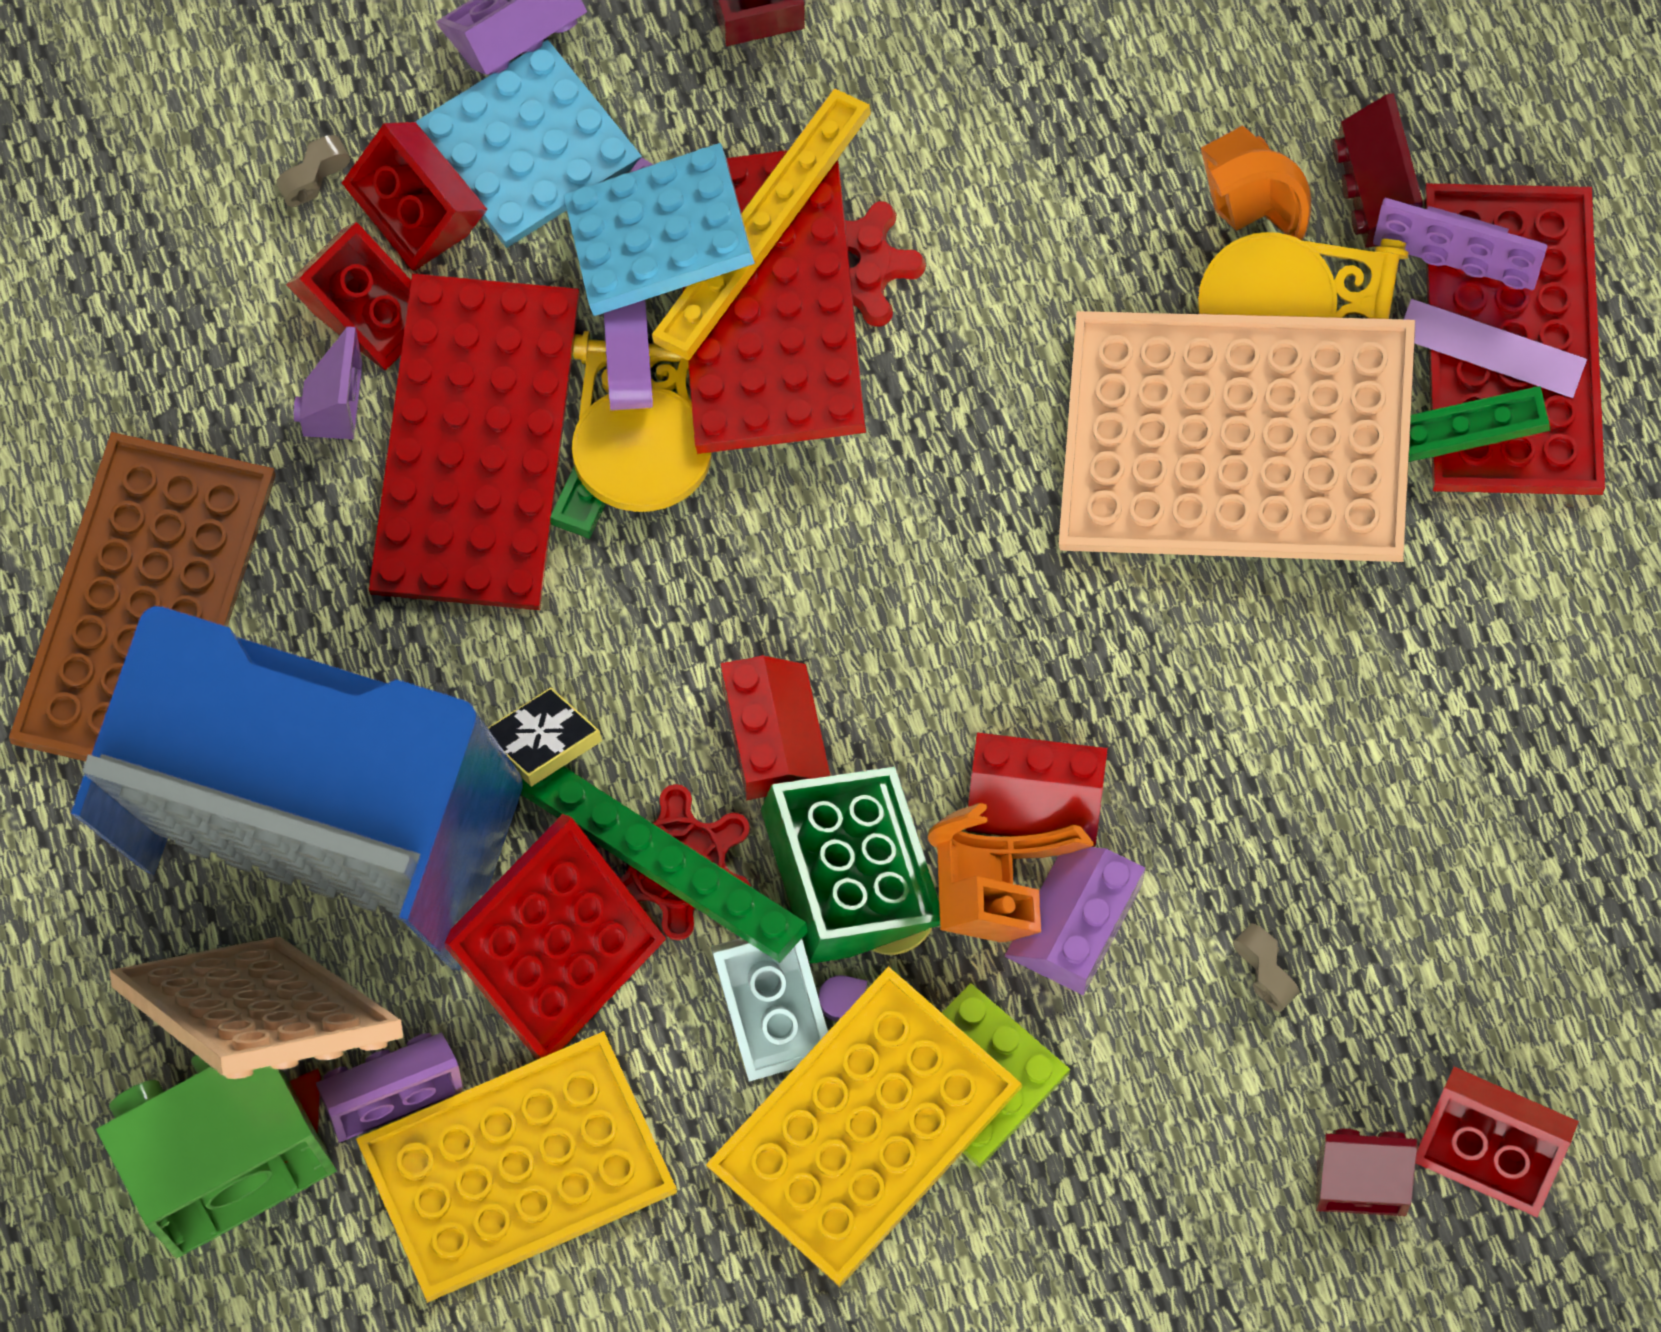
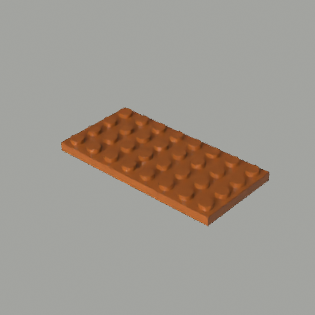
M115 432L110 433L9 735L12 745L86 761L88 754L91 755L139 619L147 609L161 606L228 627L276 477L274 468Z

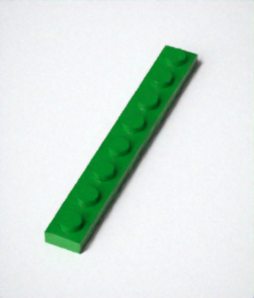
M561 767L532 787L523 779L522 796L556 818H559L562 814L572 817L588 839L777 962L781 963L808 932L805 921L566 767Z

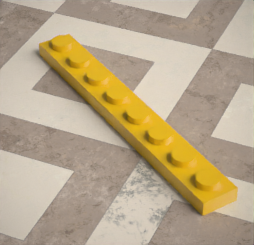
M835 88L741 213L755 264L688 285L652 333L654 344L688 361L691 359L871 115L868 103Z

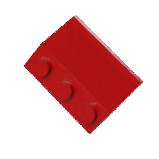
M416 122L384 123L341 182L412 271H416L466 238L488 210Z
M764 655L720 663L721 683L746 801L766 797L772 784L830 776L806 664Z
M977 732L968 807L979 803L986 804L987 809L980 816L986 817L987 822L966 828L965 831L1014 837L1042 834L1077 825L1081 826L1093 841V847H1096L1108 748Z
M1453 1067L1418 1147L1415 1164L1538 1218L1571 1144L1579 1121L1464 1070Z

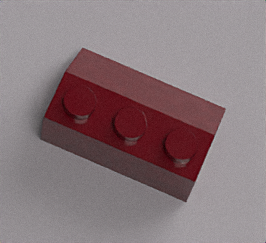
M1394 93L1385 94L1341 121L1338 138L1332 141L1336 163L1343 162L1346 173L1342 175L1344 196L1346 199L1352 198L1355 210L1351 212L1353 231L1355 235L1362 234L1365 248L1377 246L1373 243L1384 198L1422 208L1423 204Z

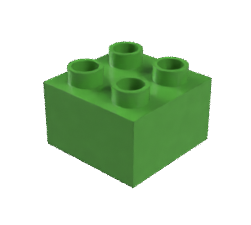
M195 1055L191 1063L197 1074L166 1091L163 1090L158 1080L145 1081L125 1090L110 1102L109 1108L115 1119L96 1128V1131L145 1225L176 1259L337 1172L282 1069H273L267 1066L253 1069L254 1073L251 1076L230 1079L226 1078L225 1075H221L199 1056Z

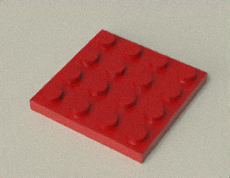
M562 814L451 928L445 941V948L538 1060L563 1049L658 949L666 938L573 818Z

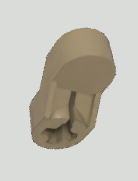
M328 135L308 143L303 163L284 171L278 177L276 185L288 206L296 207L317 198L323 178L347 167L350 162V156L339 136Z
M1251 923L1233 941V946L1237 953L1256 969L1255 982L1253 983L1255 993L1274 1010L1281 1012L1300 993L1299 988L1293 979L1277 965L1278 941L1263 928Z

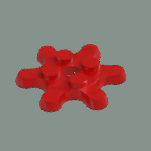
M884 201L874 203L867 210L866 215L859 220H845L848 251L857 255L860 259V262L855 267L850 268L853 305L860 310L866 323L874 327L888 324L893 317L892 305L884 295L886 285L897 278L917 279L923 275L926 269L925 259L916 250L895 249L887 243V232L895 224L897 216L894 208Z
M678 784L666 787L660 794V815L653 824L751 887L745 877L731 872L725 864V856L728 850L747 839L750 833L748 820L739 813H729L714 823L700 822L691 812L692 796L690 791ZM629 865L625 875L619 879L638 903L651 901L661 908L663 914L662 929L667 937L678 941L689 937L695 927L693 917L695 908Z

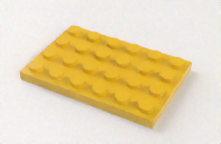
M888 966L710 1159L706 1166L838 1287H841L1022 1088V1083Z
M604 1031L356 1138L358 1147L427 1303L677 1193L675 1183Z

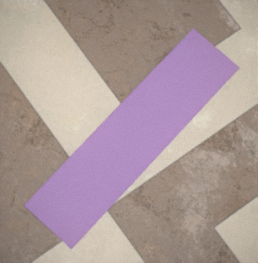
M1411 299L1403 319L1415 320V344L1536 386H1541L1571 398L1574 397L1587 361L1583 357Z

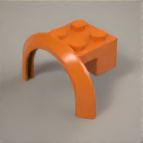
M1243 125L1201 147L1214 209L1221 218L1238 231L1265 216L1284 234L1304 240L1311 216V194L1304 173L1294 161L1280 152L1271 150L1261 136L1256 137Z
M982 803L952 812L929 829L928 841L937 848L940 930L996 942H1009L1041 933L1039 889L1013 884L1012 859L1052 857L1093 847V841L1081 826L1077 825L1042 834L1014 837L982 836L961 831L987 822L986 817L980 816L987 809V805Z

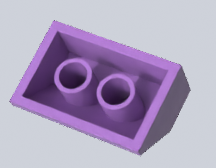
M469 0L437 20L436 23L473 70L485 75H491L494 72L500 73L507 69L510 60L519 54H525L528 51L534 52L539 49L544 42L543 39L555 32L562 33L574 27L578 22L577 18L587 13V10L582 0Z
M1089 847L1076 852L1058 855L1039 891L1041 933L1013 940L1005 957L1084 996L1143 885L1146 868L1106 848Z
M442 1032L433 1036L431 1033L418 1035L409 1040L406 1047L393 1052L389 1050L378 1051L365 1059V1063L348 1069V1067L333 1069L323 1076V1080L316 1082L320 1098L339 1143L464 1092L458 1063Z

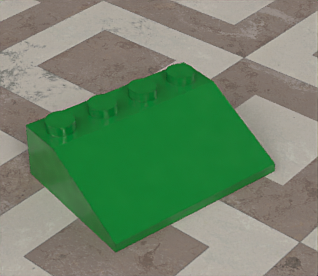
M895 767L771 785L760 811L792 913L807 924L808 932L802 938L809 964L850 958L940 925L939 900Z

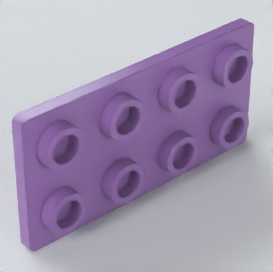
M1388 198L1383 199L1373 243L1377 246H1380L1382 239L1402 241L1406 243L1405 250L1409 252V255L1422 258L1428 264L1435 266L1447 265L1460 269L1472 277L1485 276L1502 281L1505 285L1514 289L1526 288L1530 290L1535 289L1547 249L1546 244L1508 233L1509 229L1431 206H1428L1426 210Z

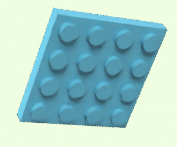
M548 39L536 51H528L510 62L508 68L500 73L494 72L415 121L488 209L482 218L506 248L565 212L567 208L563 194L625 174L642 157Z
M721 143L563 194L588 303L593 316L755 264Z

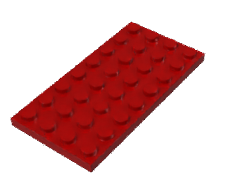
M788 150L726 158L741 213ZM839 158L688 361L694 440L697 454L866 433Z
M1426 183L1424 189V208L1426 210L1428 206L1494 224L1509 229L1508 233L1547 245L1534 290L1526 288L1514 289L1499 280L1485 276L1472 277L1454 267L1447 265L1435 266L1426 263L1427 304L1587 359L1573 398L1541 387L1550 431L1432 457L1433 492L1603 495L1605 490L1592 187ZM1429 349L1430 410L1538 387Z
M412 273L369 584L370 595L540 610L551 531L550 517L554 507L580 299L578 288Z

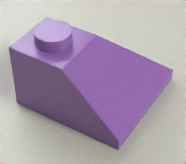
M346 327L305 379L302 397H295L294 421L300 422L303 436L354 439L363 366L356 327Z

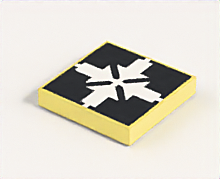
M553 688L547 689L488 727L521 777L531 787L602 742L600 731Z

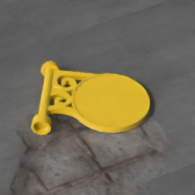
M1261 232L1250 234L1228 244L1208 265L1199 288V314L1344 318L1350 314H1359L1367 319H1389L1399 259H1408L1409 252L1405 250V242L1393 239H1382L1380 246H1377L1375 252L1303 241L1282 233ZM1321 255L1354 260L1365 264L1371 271L1370 283L1360 292H1350L1345 288L1344 281L1347 276L1353 275L1356 277L1354 285L1358 288L1361 287L1364 282V273L1361 269L1354 265L1345 266L1339 270L1334 280L1330 268ZM1337 295H1338L1342 300H1344V301H1346L1347 303H1349V304L1343 305L1338 311H1337Z
M584 331L583 335L575 334L573 358L581 360L582 364H586L579 421L572 439L573 464L578 478L585 488L597 499L612 507L626 511H656L681 502L690 496L703 482L712 460V452L697 454L695 448L692 402L686 389V381L689 374L688 360L656 344L648 343L650 370L656 363L665 361L680 362L677 371L669 364H660L656 368V378L658 380H662L665 376L668 378L663 382H655L651 379L653 408L610 411L609 394L592 404L597 373L607 366L606 341L591 340L590 331ZM606 368L601 375L603 389L609 393L608 371Z

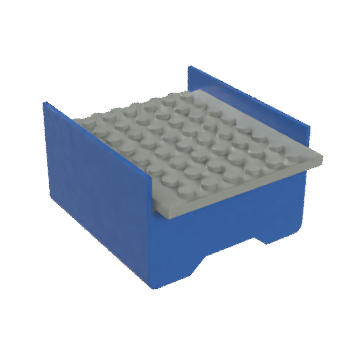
M154 606L147 609L139 619L91 755L88 754L82 770L84 777L71 814L143 871L152 875L156 872L167 839L175 841V844L184 847L183 850L187 853L209 859L212 852L217 854V857L226 860L225 864L239 870L250 872L252 865L257 866L260 871L267 873L268 878L287 885H292L294 879L301 880L303 885L309 887V891L328 898H334L335 893L339 892L343 894V897L350 899L352 905L376 912L378 905L386 907V911L393 913L392 917L403 921L450 969L460 972L461 966L445 948V941L451 928L489 889L522 792L523 779L473 706L465 700L397 679L384 683L239 638L229 627L165 607Z

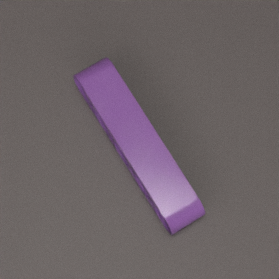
M645 300L604 313L610 411L653 408Z

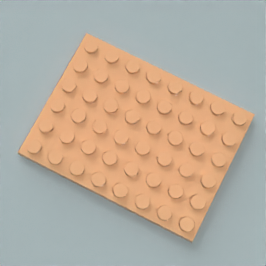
M1077 311L1059 532L1060 551L1404 562L1415 320Z

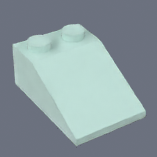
M742 938L711 946L749 1082L794 1069L828 1032L802 939L781 963Z

